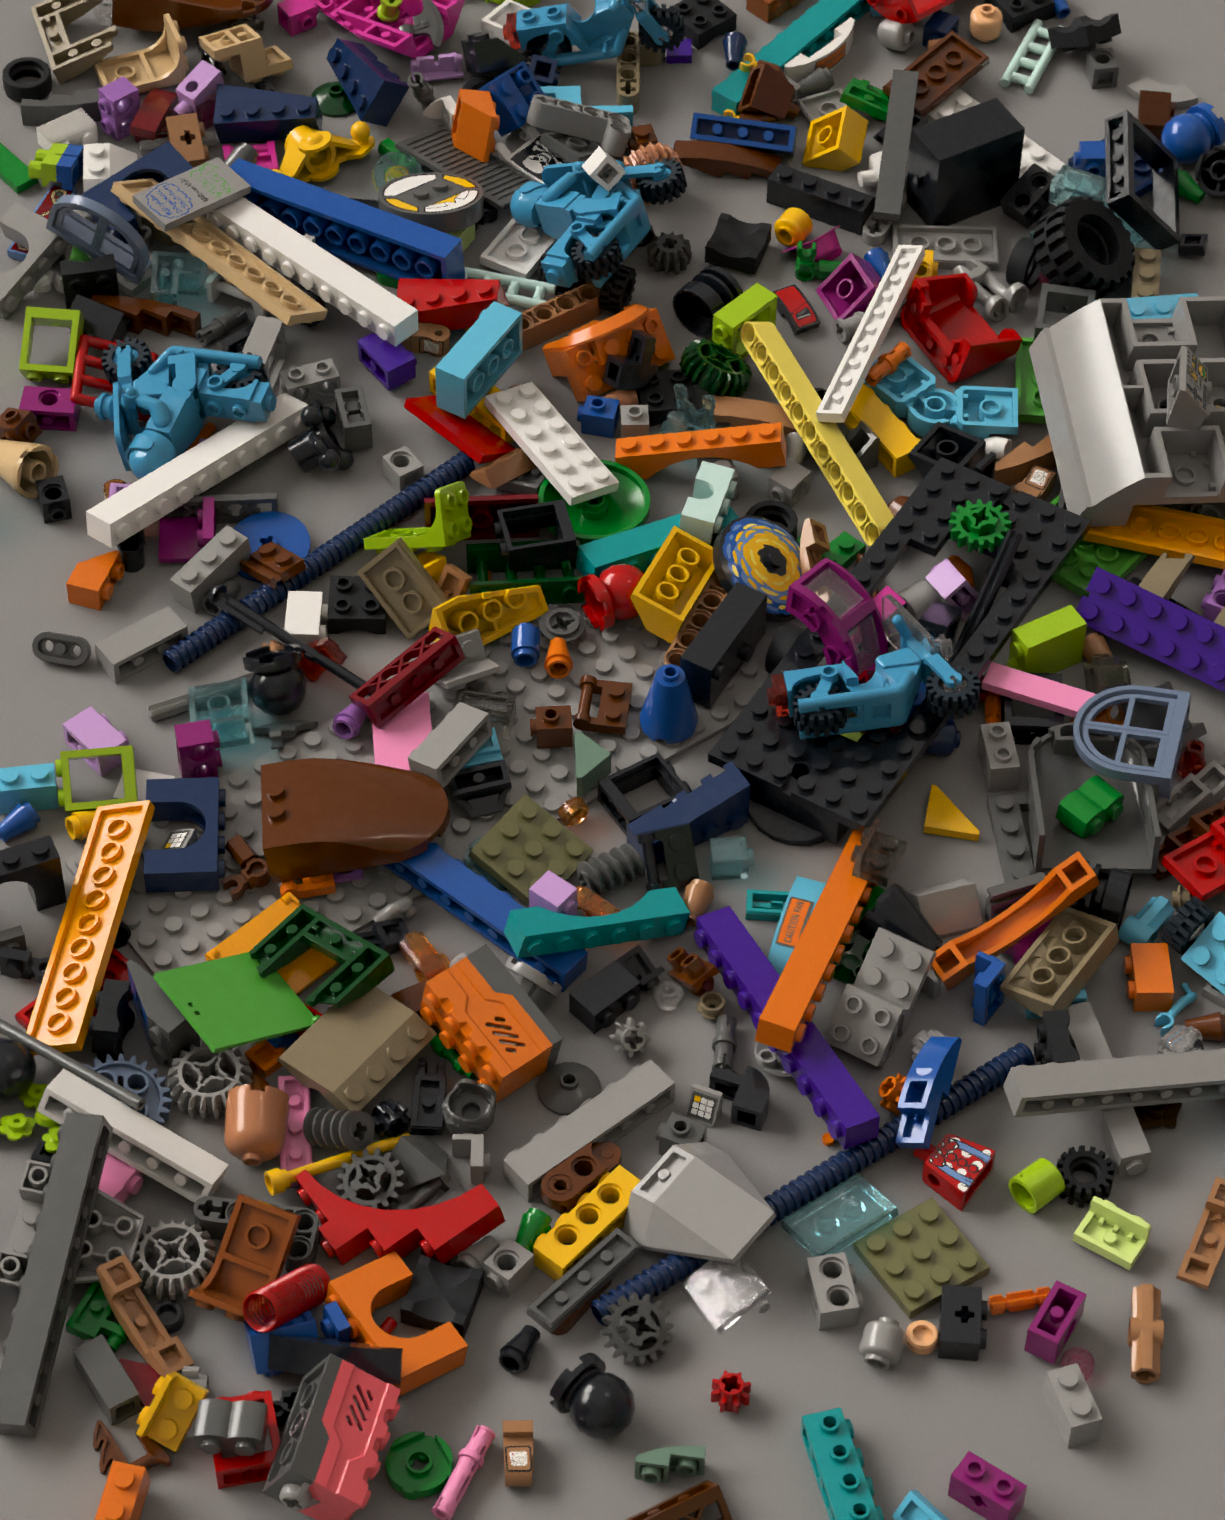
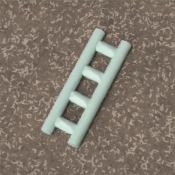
M1040 19L1033 21L1000 80L1001 86L1008 87L1010 82L1024 85L1025 93H1033L1057 48L1051 49L1050 42L1047 46L1034 43L1036 36L1049 40L1048 29L1042 27L1043 22ZM1028 51L1042 55L1039 61L1025 57ZM1019 66L1033 70L1031 76L1017 73Z
M465 267L466 278L464 279L500 280L501 285L509 286L505 295L510 305L532 308L546 301L543 300L545 293L555 294L556 285L549 284L548 282ZM519 289L535 291L533 298L517 295Z

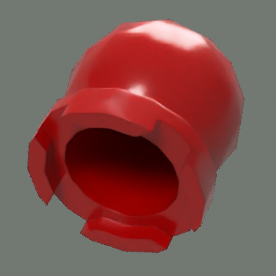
M624 563L608 567L602 571L599 578L594 574L579 578L577 590L578 593H584L587 603L582 608L588 621L595 629L600 627L601 631L613 627L615 619L623 621L634 619L639 615L630 598L644 575L639 568Z

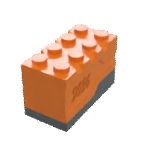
M487 944L472 953L463 952L450 962L448 969L436 975L425 984L420 1006V1014L423 1020L429 1026L436 1025L441 1031L439 1038L442 1044L447 1049H455L460 1055L458 1062L466 1073H474L479 1079L477 1081L478 1084H486L495 1090V1104L555 1065L563 1038Z

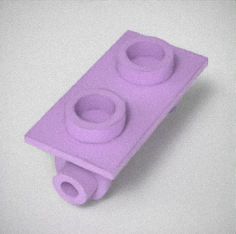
M456 52L440 54L436 62H434L433 55L417 56L414 60H410L411 74L413 72L422 73L426 82L464 77L461 66L462 56L461 54H456Z

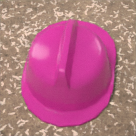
M840 225L815 240L802 244L804 249H811L812 243L816 242L817 255L815 262H819V260L832 261L842 254V249L835 229ZM797 246L792 247V248L787 249V250H784V251H781V253H783V252H785V251H788V250H791V249H794V248H795V250L797 251Z

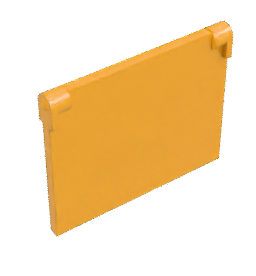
M287 892L204 955L206 961L249 952L301 905L300 901L291 892ZM311 947L294 961L277 970V972L298 995L339 963Z

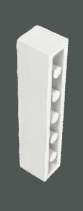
M65 1069L46 1087L37 1108L38 1112L60 1125L64 1124L67 1112L103 1115L113 1128L108 1153L194 1203L199 1198L212 1196L216 1192L229 1164Z

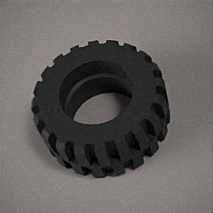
M1074 196L1065 200L1038 221L1033 238H1035L1033 240V250H1036V262L1041 266L1040 271L1042 275H1046L1049 279V284L1096 290L1095 300H1098L1124 285L1128 278L1131 277L1135 264V255H1133L1135 250L1134 243H1131V235L1129 230L1124 228L1122 219L1120 217L1117 218L1113 209L1105 207L1104 202L1097 199L1093 200L1092 197Z

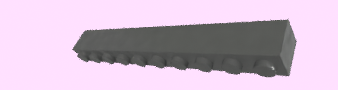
M67 1112L64 1124H61L59 1127L57 1152L51 1158L49 1183L43 1189L41 1214H38L35 1220L36 1233L33 1245H30L27 1251L28 1264L25 1275L21 1277L19 1282L20 1295L17 1306L13 1308L11 1313L12 1326L9 1338H6L3 1344L4 1357L0 1369V1434L36 1438L113 1132L112 1126L103 1115Z

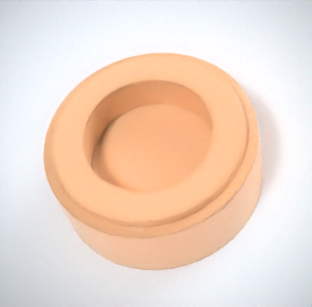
M918 1320L908 1326L906 1330V1345L909 1350L919 1355H926L937 1348L939 1332L934 1324L925 1320Z

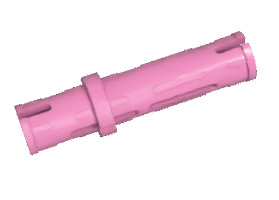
M477 1425L466 1447L460 1450L457 1465L431 1509L433 1515L440 1520L452 1519L474 1474L485 1463L484 1456L496 1437L494 1431L484 1425H481V1427Z

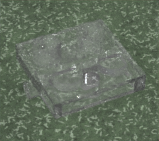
M744 1254L735 1264L710 1260L682 1283L715 1330L720 1334L754 1306L760 1313H765L770 1309V1304L765 1297L771 1291Z

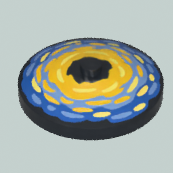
M743 516L730 522L718 534L713 547L714 568L725 592L728 594L736 582L767 594V622L780 623L795 618L796 616L785 611L789 586L802 576L800 568V543L782 526L763 517Z

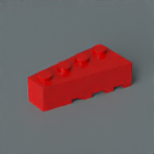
M399 278L397 297L418 310V322L444 325L450 331L470 328L478 320L481 312L484 309L486 310L494 301L507 307L509 305L500 280Z

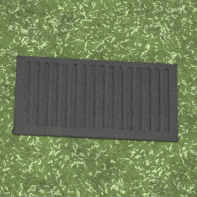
M443 125L436 126L400 141L395 145L397 150L434 172L452 173L475 180L483 188L484 202L499 211L510 207L514 192L529 181H536L490 154L489 162L483 163L455 148L451 137V130Z

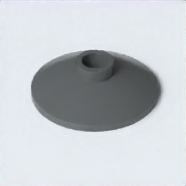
M564 1062L552 1066L542 1074L538 1082V1096L541 1103L551 1112L563 1116L570 1115L585 1100L593 1099L601 1092V1085L597 1075L587 1066L575 1062Z

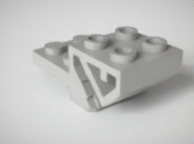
M878 927L854 984L847 983L826 1030L824 1038L827 1043L874 1066L882 1067L894 1051L896 1036H902L906 1032L915 1011L913 1006L937 953L889 930Z

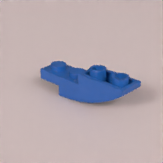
M931 1037L916 1056L906 1077L897 1105V1109L902 1113L895 1143L900 1148L929 1149L941 1097L949 1096L962 1042L960 1037Z

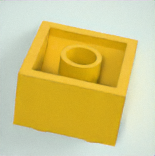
M846 105L810 121L802 164L806 167L844 171L860 164L868 120Z

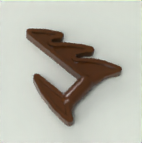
M98 1420L93 1434V1448L97 1452L102 1446L99 1470L102 1475H105L113 1460L128 1463L104 1423ZM136 1435L147 1454L130 1464L146 1467V1470L155 1464L171 1466V1460L161 1446L148 1436L141 1438Z

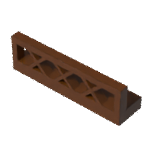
M706 1480L626 1520H678L682 1517L689 1520H700L705 1506L716 1502L721 1518L717 1520L733 1519L719 1484ZM695 1512L694 1517H691L688 1514Z

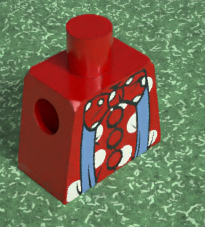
M950 1133L944 1136L937 1147L930 1143L929 1149H915L913 1156L925 1162L922 1175L923 1182L958 1210L962 1211L993 1170L996 1151Z

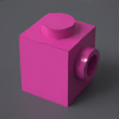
M284 0L277 3L278 23L291 37L317 26L316 15L318 14V8L314 1Z

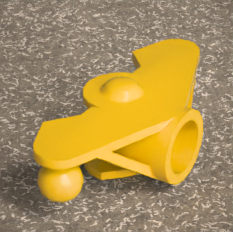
M363 121L355 122L351 126V139L333 135L329 131H319L301 125L294 128L286 137L284 144L285 155L280 169L272 170L306 183L309 181H326L337 175L340 170L339 164L346 160L364 158L374 148L375 139L373 136H370V127Z

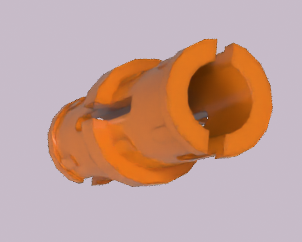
M899 342L890 352L880 355L877 359L878 361L870 368L865 378L866 383L870 386H876L885 376L897 371V367L912 355L909 345L905 342Z

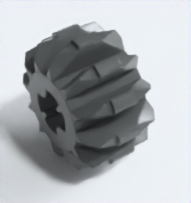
M673 231L671 234L662 232L660 236H653L652 241L647 247L649 266L655 267L656 272L664 271L666 275L669 272L678 274L679 270H686L692 259L690 241L684 239L683 234L674 235Z

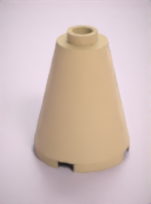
M0 439V477L25 498H38L35 481L56 477L59 471V460L57 455L53 454V449L47 445Z

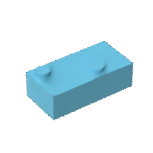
M495 301L486 310L484 309L481 312L478 320L435 367L436 404L438 408L465 419L523 353L521 312Z

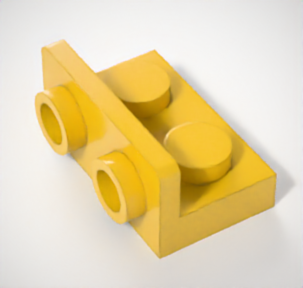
M175 1371L167 1374L165 1377L161 1376L152 1390V1394L155 1397L150 1407L145 1406L137 1418L136 1424L140 1426L136 1435L141 1438L148 1436L174 1452L179 1451L197 1416L199 1400L206 1399L209 1390Z

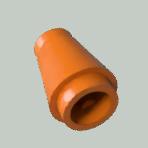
M560 637L553 638L550 641L544 662L546 672L555 679L565 678L573 668L567 643Z

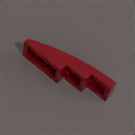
M157 88L149 92L130 125L129 134L155 141L157 134H160L164 125H166V117L172 115L171 110L175 108L178 101L177 93Z

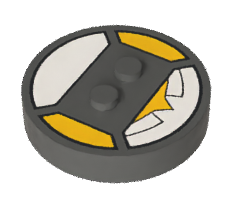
M442 172L410 174L395 178L385 183L379 189L378 209L444 233L454 232L474 225L483 217L484 191L478 182L462 175Z

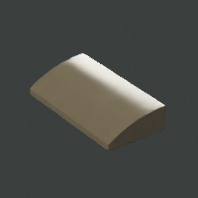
M1067 907L1052 919L1000 984V991L1022 1007L1043 1017V1011L1066 1010L1119 943L1117 924Z

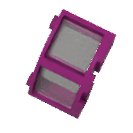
M825 557L789 586L785 611L800 619L811 632L818 633L825 645V648L822 650L827 665L841 664L844 661L857 676L866 669L875 671L876 658L888 653L887 633L875 602L863 585L841 565Z

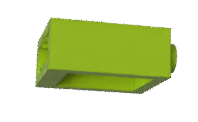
M757 282L713 314L712 341L719 345L722 344L726 348H731V351L738 353L742 359L749 355L741 340V330L738 332L737 330L745 322H772L776 326L777 295Z
M26 306L19 371L23 377L33 382H41L42 379H53L54 382L60 384H68L70 380H73L79 338L83 335L85 320L80 310ZM34 325L71 328L67 366L30 364Z
M133 745L60 751L61 759L55 760L56 776L62 777L63 789H58L59 807H65L67 814L96 810L99 806L138 801ZM121 756L125 798L73 803L69 760Z

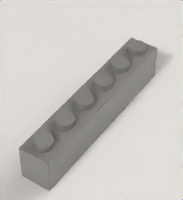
M651 1059L642 1065L633 1067L628 1075L618 1082L610 1083L602 1093L593 1099L585 1100L577 1110L570 1115H564L559 1118L555 1125L545 1132L537 1133L522 1148L511 1151L503 1160L504 1179L529 1203L541 1194L542 1178L588 1143L592 1142V1146L597 1142L608 1141L615 1143L674 1102L675 1082Z

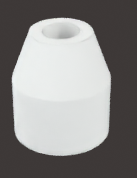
M998 436L984 439L986 441L985 453L987 455L991 451L996 453V459L1001 460L1012 450L1011 439Z

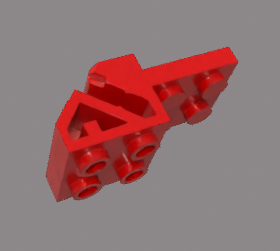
M1225 816L1211 823L1209 832L1168 853L1162 859V865L1194 897H1198L1203 902L1225 890Z

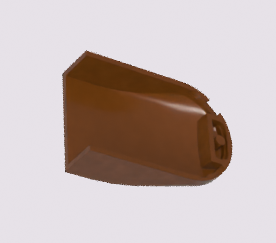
M112 0V25L135 30L160 32L164 30L163 14L169 13L172 21H177L179 30L197 28L259 14L266 10L273 0Z
M327 758L297 759L261 765L262 843L273 883L391 864L410 859L428 849L427 844L436 836L441 837L449 823L450 807L443 787L436 780L423 773L373 763Z

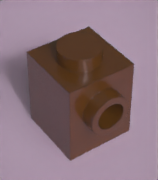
M571 705L535 707V719H530V736L536 737L537 749L572 747Z

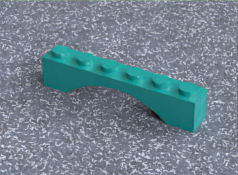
M676 887L649 890L633 906L605 916H572L553 912L539 906L510 910L504 934L517 958L680 935L684 932L690 911Z

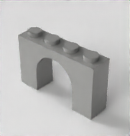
M14 203L0 219V226L5 237L27 248L28 254L24 261L16 268L0 272V318L4 320L11 312L16 310L21 300L34 289L35 284L50 270L52 264L59 256L66 252L65 247L70 245L69 242L46 229L48 219L17 203Z

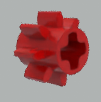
M724 1371L720 1380L712 1379L713 1391L711 1392L710 1401L718 1402L721 1413L728 1411L738 1414V1409L742 1404L745 1406L750 1404L751 1382H744L741 1372L736 1374Z

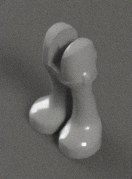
M970 258L966 262V267L958 265L953 269V274L967 273L978 289L976 298L985 307L986 315L994 321L1005 319L1008 315V310L1012 314L1016 313L1028 298L1029 289L1023 283L1016 282L1009 288L1006 287L994 276L990 267L974 258ZM986 286V287H987L988 289H990L995 295L992 296V295H991L988 291H986L983 287Z

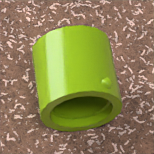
M1039 1158L1012 1177L1008 1183L1009 1191L1016 1203L1023 1210L1032 1214L1065 1191V1182L1061 1173L1055 1165L1045 1158Z

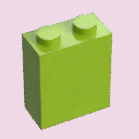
M1069 605L1012 629L1007 667L1029 673H1057L1080 663L1087 623L1074 607Z

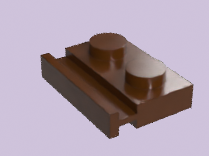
M274 542L262 545L257 551L249 555V560L244 561L242 559L239 561L243 572L273 589L277 587V582H286L307 569L304 559Z

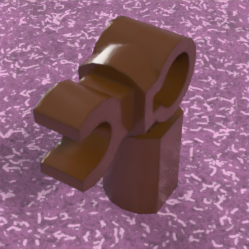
M238 834L228 840L225 848L242 870L239 875L227 876L221 882L224 890L230 887H237L230 891L231 899L236 901L243 897L247 889L251 890L255 887L266 886L271 879L267 862L258 857L242 835Z

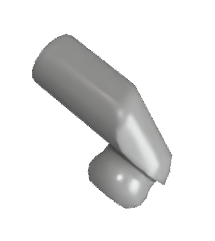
M403 897L388 904L372 917L375 922L396 919L401 914L404 918H411L416 914L417 907L413 904L414 901L411 898Z

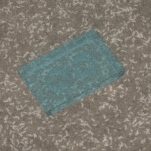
M856 1174L785 1217L781 1222L782 1228L815 1257L840 1252L897 1217L898 1207L861 1175Z

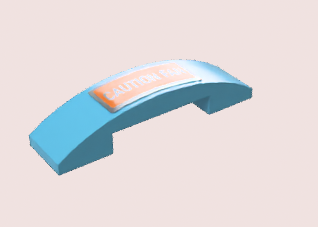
M799 876L796 877L782 910L767 958L779 976L826 883Z

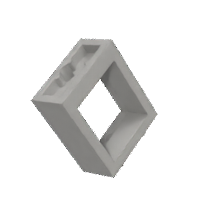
M258 315L242 352L244 354L251 352L253 355L262 357L272 391H274L279 379V371H282L287 360L284 322L280 319Z

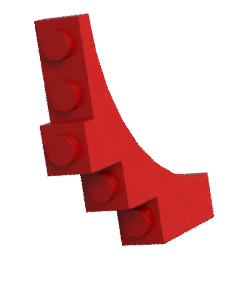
M306 1169L295 1176L300 1187L296 1191L299 1198L306 1207L312 1204L316 1210L315 1213L320 1224L318 1230L323 1238L319 1242L321 1248L329 1259L335 1256L342 1266L369 1247H371L378 1258L396 1251L402 1259L419 1246L429 1258L434 1256L437 1261L445 1264L505 1222L499 1204L482 1183L458 1197L436 1205L411 1210H383L361 1206L338 1197L320 1185Z

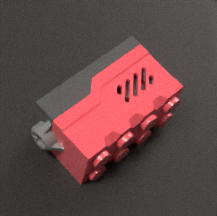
M330 1353L302 1378L262 1493L281 1502L287 1508L297 1510L315 1520H349L356 1510L363 1509L370 1498L371 1491L368 1490L369 1485L367 1482L368 1479L372 1480L379 1471L381 1461L378 1460L379 1455L377 1452L378 1450L382 1451L389 1441L390 1432L387 1431V1422H392L399 1411L400 1403L397 1400L401 1389L362 1371L353 1364Z

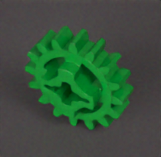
M978 499L976 504H972L968 500L966 501L965 508L958 505L956 506V512H951L948 532L951 533V540H958L957 547L959 548L965 545L968 546L967 552L969 553L973 549H978L979 554H982L984 549H988L992 553L994 552V546L1000 547L1007 530L1011 529L1012 521L1009 520V513H1002L1003 506L1001 505L995 508L992 507L993 501L982 504L981 499Z

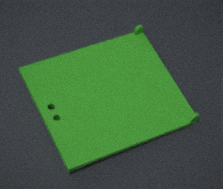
M249 952L157 972L153 977L213 1053L222 1052L228 1048H236L237 1046L241 1047L243 1044L246 1046L248 1043L261 1042L264 1039L277 1038L279 1035L280 1037L284 1034L287 1036L289 1033L302 1032L304 1029L307 1031L320 1018V1015L314 1016L277 971L264 979L261 978L256 968L261 966L259 959H251Z

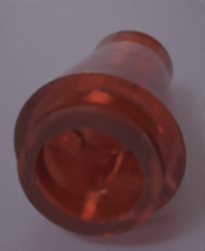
M1190 740L1178 762L1177 770L1183 779L1190 773L1195 776L1206 767L1205 745L1201 740Z

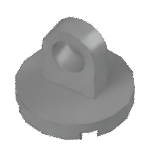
M513 956L509 957L504 965L508 970L522 978L519 985L530 998L536 988L556 998L562 990V986L559 983L555 982L552 984V981L546 978V975L522 961L519 962Z

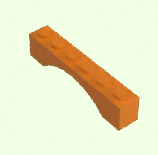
M782 422L616 438L615 460L616 463L636 472L642 479H649L669 465L695 458L716 457L732 459L747 463L756 468L786 466L787 445Z
M1077 851L1053 868L1042 881L1008 909L978 928L950 940L934 951L937 954L931 968L937 973L939 979L949 991L975 972V958L979 951L995 957L999 956L1099 886L1100 883L1096 873L1081 853Z

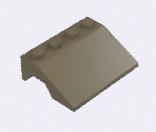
M374 987L360 998L339 1009H335L332 1005L277 1060L304 1087L318 1090L336 1109L361 1111L437 1033L416 1012L377 987Z

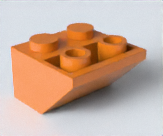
M459 89L451 129L453 145L455 148L479 161L488 163L490 153L495 151L494 131H498L500 126V116L496 115V102L492 101L490 91Z

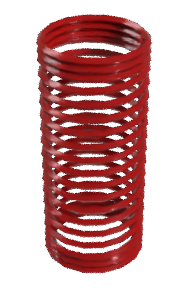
M308 1263L251 1292L243 1302V1314L246 1322L257 1332H271L297 1316L324 1303L328 1284L331 1281L325 1269L318 1264Z

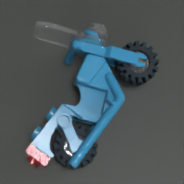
M595 0L593 14L587 20L582 21V17L567 2L565 4L520 10L516 13L507 14L506 25H503L504 39L509 40L510 46L514 49L525 50L527 44L526 53L530 62L532 61L533 54L547 56L558 60L557 67L559 69L565 65L611 59L620 56L634 14L639 22L638 36L642 45L645 44V48L648 50L653 47V52L656 53L658 49H661V53H666V48L671 52L674 50V45L678 48L680 41L683 42L684 40L683 15L680 16L678 9L674 12L673 6L670 5L669 9H666V4H661L660 8L654 0ZM576 45L581 51L572 52V46Z
M888 594L882 598L883 630L886 639L897 651L883 654L876 658L875 673L869 681L859 684L858 676L844 661L841 664L783 671V674L771 675L772 687L767 688V699L769 706L774 705L777 717L787 715L793 717L794 724L799 730L800 739L820 738L904 724L908 719L922 679L926 686L928 708L931 707V712L936 713L938 711V716L942 718L945 714H948V719H953V715H958V719L964 718L963 713H966L968 716L971 715L972 709L976 711L978 704H980V679H978L976 673L972 674L970 668L964 671V666L958 665L957 669H953V665L948 664V657L953 656L951 639H946L944 634H939L938 637L933 638L892 595ZM847 712L848 714L855 713L857 717L847 718Z

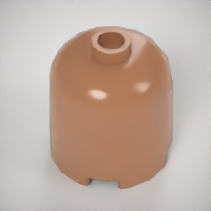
M251 1084L240 1085L230 1089L226 1100L224 1144L229 1153L249 1166H259L262 1162L276 1158L281 1153L285 1143L290 1110L289 1095L272 1086H265V1091L251 1090Z

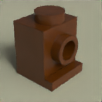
M646 124L631 127V138H629L628 147H626L625 151L627 156H629L631 150L636 151L639 149L640 144L643 147H647L650 142L656 145L658 140L652 125Z

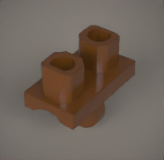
M678 947L666 958L673 967L668 973L672 981L687 987L693 995L701 997L707 991L713 990V976L719 973L715 965L701 959L695 953L688 954L682 947Z

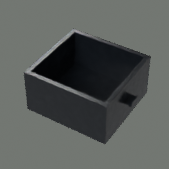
M997 98L911 129L906 183L908 205L926 225L949 226L1001 206L1000 199L1019 179L1025 128Z

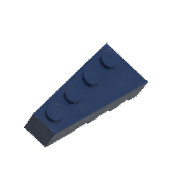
M217 84L213 124L220 144L286 140L288 134L294 128L301 125L322 131L323 116L317 97Z

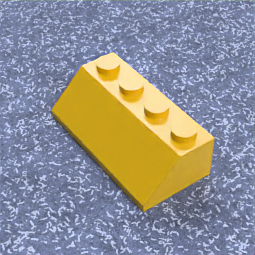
M676 526L670 531L630 596L646 630L669 643L673 642L711 575L715 572L713 546Z

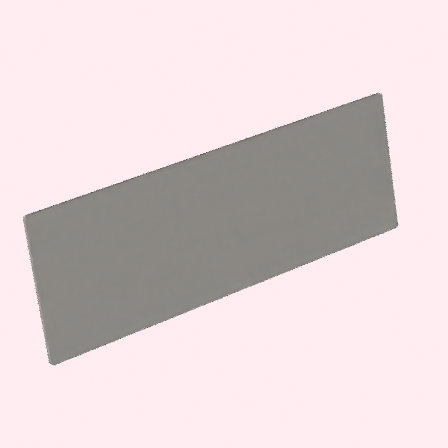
M586 601L585 603L548 605L549 610L558 607L571 608L579 612L585 620V631L582 634V638L575 639L573 644L566 642L573 662V668L568 676L562 679H555L546 672L544 662L549 642L546 637H541V634L540 657L537 663L531 667L516 665L511 657V631L483 646L486 658L500 666L501 671L494 673L493 678L481 682L477 680L467 682L466 687L455 691H450L435 683L425 691L429 692L432 730L442 722L447 713L452 711L459 702L489 713L491 727L495 728L501 755L506 762L512 785L511 790L507 793L502 812L471 818L460 804L453 801L448 783L443 789L447 795L450 807L449 823L441 837L436 836L431 843H437L444 852L454 859L461 860L467 868L472 870L479 865L468 857L470 850L524 794L529 796L558 821L570 816L568 812L561 814L567 809L565 804L572 805L577 800L575 806H580V808L573 810V814L598 800V784L584 796H576L574 732H582L611 753V773L608 776L658 752L667 762L728 729L769 677V674L751 657L749 662L742 664L710 709L694 703L698 713V724L691 737L675 744H666V740L661 739L654 741L645 735L641 729L640 712L656 671L664 665V657L671 643L647 631L639 615L629 620L619 621L615 619L612 628L601 631L600 627L595 629L588 621L582 608L583 605L587 604ZM543 615L528 623L539 628V621ZM557 622V629L561 628L563 631H567V627L564 628ZM592 675L597 680L633 683L625 735L581 731L573 726L574 716L578 713L582 691L579 685L582 676ZM593 693L589 713L591 717H598L601 694ZM571 705L572 747L537 749L536 737L530 736V719H535V707ZM368 714L356 737L342 739L337 736L333 731V719L285 743L284 749L272 750L220 777V789H226V807H221V812H225L226 830L220 831V836H225V846L231 838L238 834L242 835L258 857L266 861L262 843L261 765L308 758L342 759L375 764L372 722ZM151 821L122 916V920L131 931L128 944L153 976L157 972L207 962L204 957L207 952L281 897L280 886L282 883H273L271 878L264 887L247 889L243 897L236 901L231 899L230 891L237 887H230L224 890L221 882L224 878H219V890L146 893L143 874L144 850H158L171 830L196 829L197 840L204 833L199 826L187 821ZM83 850L69 856L65 861L66 867L74 877L76 876ZM226 850L225 854H220V860H225V877L239 875L242 869ZM383 865L362 868L363 879L336 883V893L298 900L300 904L308 906L349 931L357 933L375 922L372 916L388 904L403 897H409L415 901L423 897L424 894ZM354 870L343 871V872H340V873H342V874H349V873L353 872ZM302 879L293 880L296 884H303Z

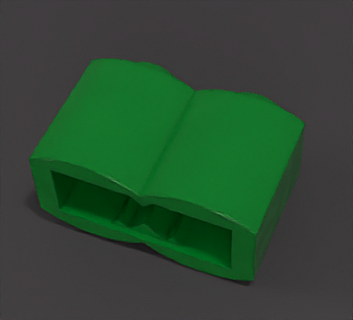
M1096 775L1088 779L1079 789L1069 793L1059 803L1055 818L1081 838H1086L1091 834L1096 835L1102 829L1104 823L1109 820L1114 821L1120 816L1124 809L1122 803L1125 795Z

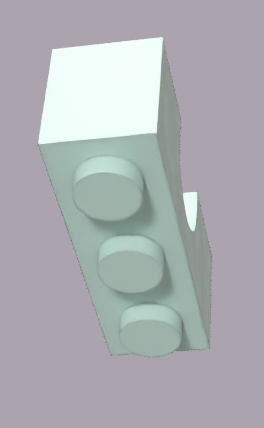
M702 461L695 478L693 496H688L681 513L679 524L681 530L705 543L711 544L714 534L721 532L724 520L721 516H727L731 502L728 498H734L738 482L733 481L735 469Z

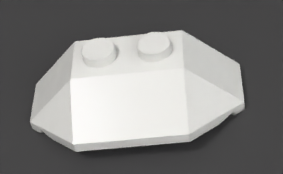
M111 143L84 144V192L137 161V154ZM85 212V218L92 221L93 219Z

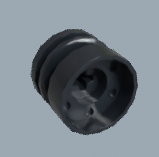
M711 265L705 267L691 282H688L676 292L673 297V308L677 318L689 332L698 337L708 338L712 336L713 314L740 296L743 290L728 271Z
M1097 863L1094 872L1100 885L1069 907L1090 915H1098V918L1116 923L1119 932L1131 889L1133 872L1113 868L1108 879L1105 880L1101 879L1102 864Z

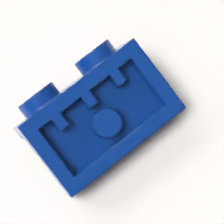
M979 951L975 958L973 983L975 997L972 1001V1007L974 1008L973 1022L984 1027L1003 1003L1004 993L1000 991L999 986L1005 979L1006 963L1000 961L995 956Z

